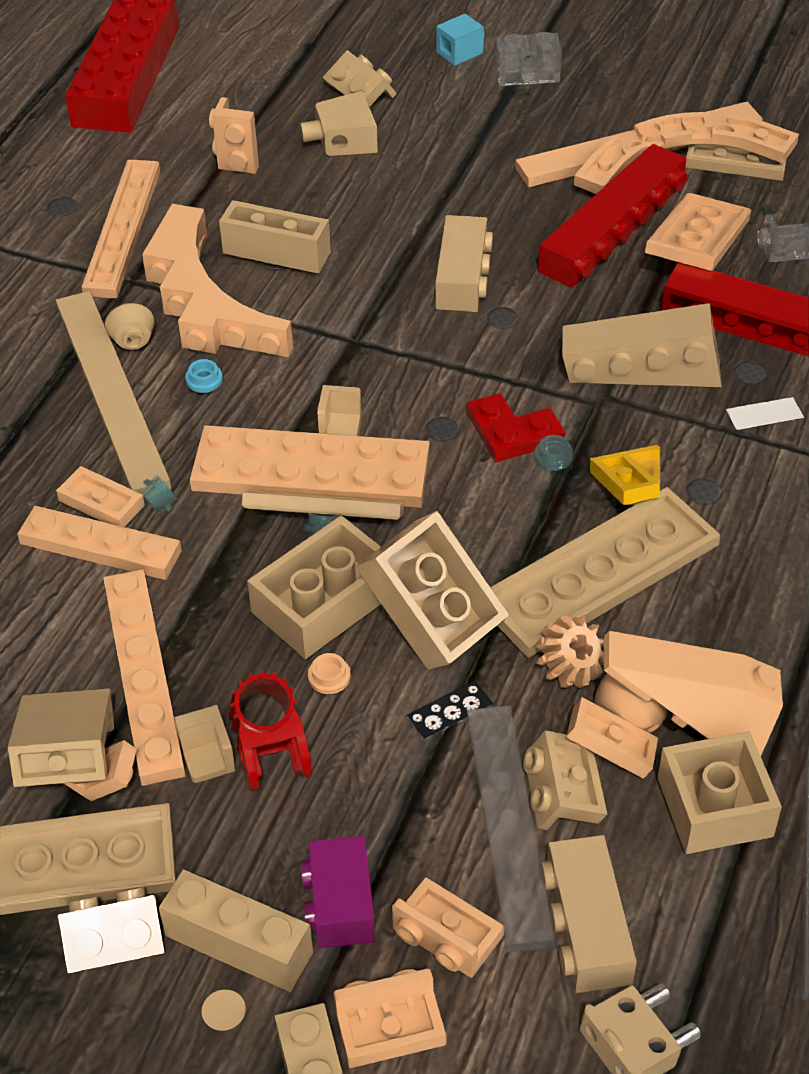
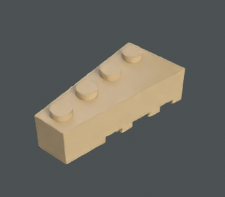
M710 303L563 326V360L570 383L722 387L720 360Z

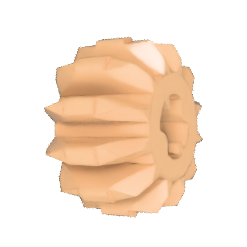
M564 615L556 619L555 624L550 623L545 626L543 631H541L544 638L538 640L535 645L537 649L544 653L543 656L538 658L536 664H547L549 668L545 679L552 680L558 676L560 688H567L573 684L576 688H582L589 685L590 679L595 680L604 673L601 665L604 664V652L601 651V648L604 647V639H598L596 636L599 625L592 624L587 627L585 616H577L571 619L569 615Z

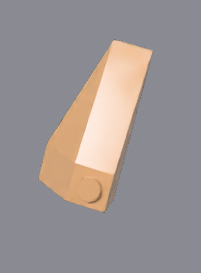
M608 631L604 635L605 672L646 702L655 699L673 713L671 718L673 722L682 728L689 724L704 735L706 739L750 731L760 756L762 755L783 707L779 669L743 654Z

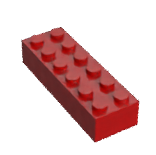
M113 0L65 95L71 127L132 133L179 30L176 0Z

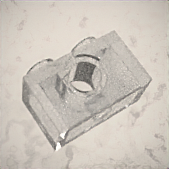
M540 32L532 35L509 34L496 37L495 70L499 86L560 82L562 49L558 33Z

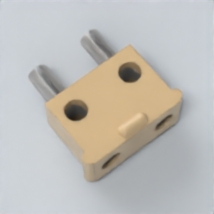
M660 983L641 995L631 985L596 1006H585L580 1024V1032L611 1074H663L676 1066L682 1048L700 1038V1030L698 1027L695 1029L696 1024L692 1022L670 1034L653 1012L652 1008L668 1000L670 997L667 988L665 989L664 984Z

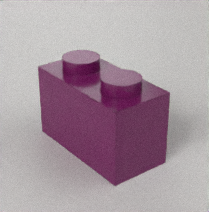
M365 836L309 841L310 860H302L301 869L303 889L313 888L314 901L304 902L306 923L310 924L311 931L316 930L318 949L375 943L374 915Z

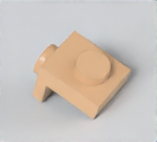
M125 740L105 748L107 763L106 780L64 784L90 801L127 787L133 775L132 766L137 749Z

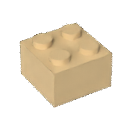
M750 731L664 747L662 749L658 781L685 854L774 837L782 806Z

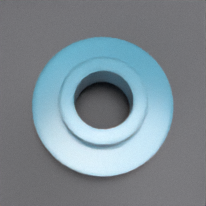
M200 359L193 362L185 376L187 386L199 393L211 392L217 389L223 381L220 368L217 367L215 362L208 359Z

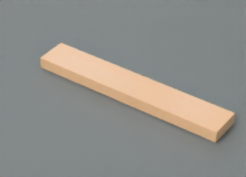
M127 160L81 287L82 293L90 291L92 297L118 298L160 174L159 162Z

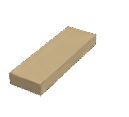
M689 144L686 156V168L783 181L786 160L784 163L741 148L718 144Z

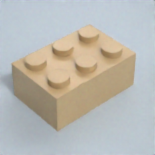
M438 511L413 522L356 566L427 670L452 663L509 616Z
M342 515L247 580L251 612L306 660L381 605L356 568L359 563L377 551L380 546Z

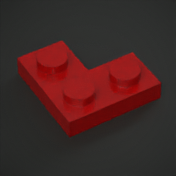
M501 393L466 402V413L495 463L565 443L566 432L550 407L515 417Z

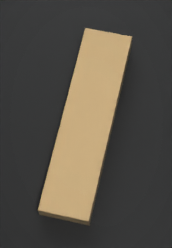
M252 489L242 493V506L249 509L396 520L404 513V501Z

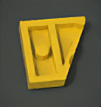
M653 445L590 458V473L623 505H636L641 501L659 498L660 446Z

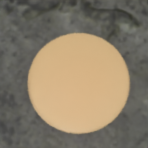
M219 990L212 993L206 998L202 1006L204 1022L210 1028L219 1031L230 1030L236 1027L243 1020L246 1012L243 998L232 990Z

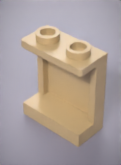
M110 689L22 695L8 744L14 787L106 780L107 763L104 745L107 732L112 731L115 724Z

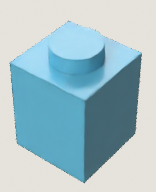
M462 14L437 25L436 52L454 66L482 54L485 36L484 26L467 14Z

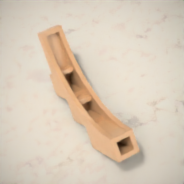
M172 204L142 256L146 280L161 284L160 292L164 314L180 317L178 324L182 348L216 354L220 345L289 357L293 349L291 321L258 312L242 305L224 293L208 277L200 262L201 251L207 238L204 209Z

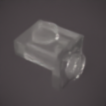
M772 214L765 215L763 228L758 229L757 240L759 248L764 249L768 261L809 259V223L777 226Z

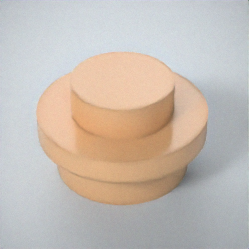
M333 653L318 656L308 669L310 686L322 694H335L344 690L351 679L348 664L339 655Z

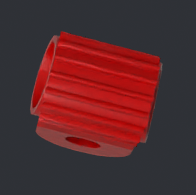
M261 670L260 674L255 676L249 673L248 679L244 682L239 681L237 691H232L228 719L232 720L231 731L237 733V751L249 791L259 789V776H262L258 757L289 750L294 773L299 772L302 778L312 775L310 754L302 721L295 711L297 700L293 698L294 688H289L286 684V678L280 679L276 677V672L270 675L265 674ZM252 694H268L280 703L283 708L284 717L279 722L270 726L255 725L243 716L239 705Z

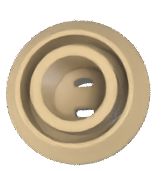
M125 303L119 305L108 314L105 328L108 335L120 347L127 350H135L143 347L149 341L154 328V317L152 312L143 305Z

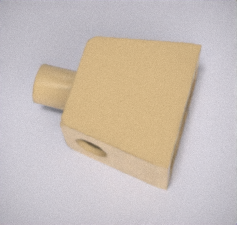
M363 91L318 102L315 105L316 120L299 124L302 142L320 140L326 155L378 152L377 125Z

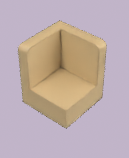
M323 385L317 412L320 434L359 436L362 423L360 388Z
M217 705L174 717L179 744L193 783L235 771L232 746Z

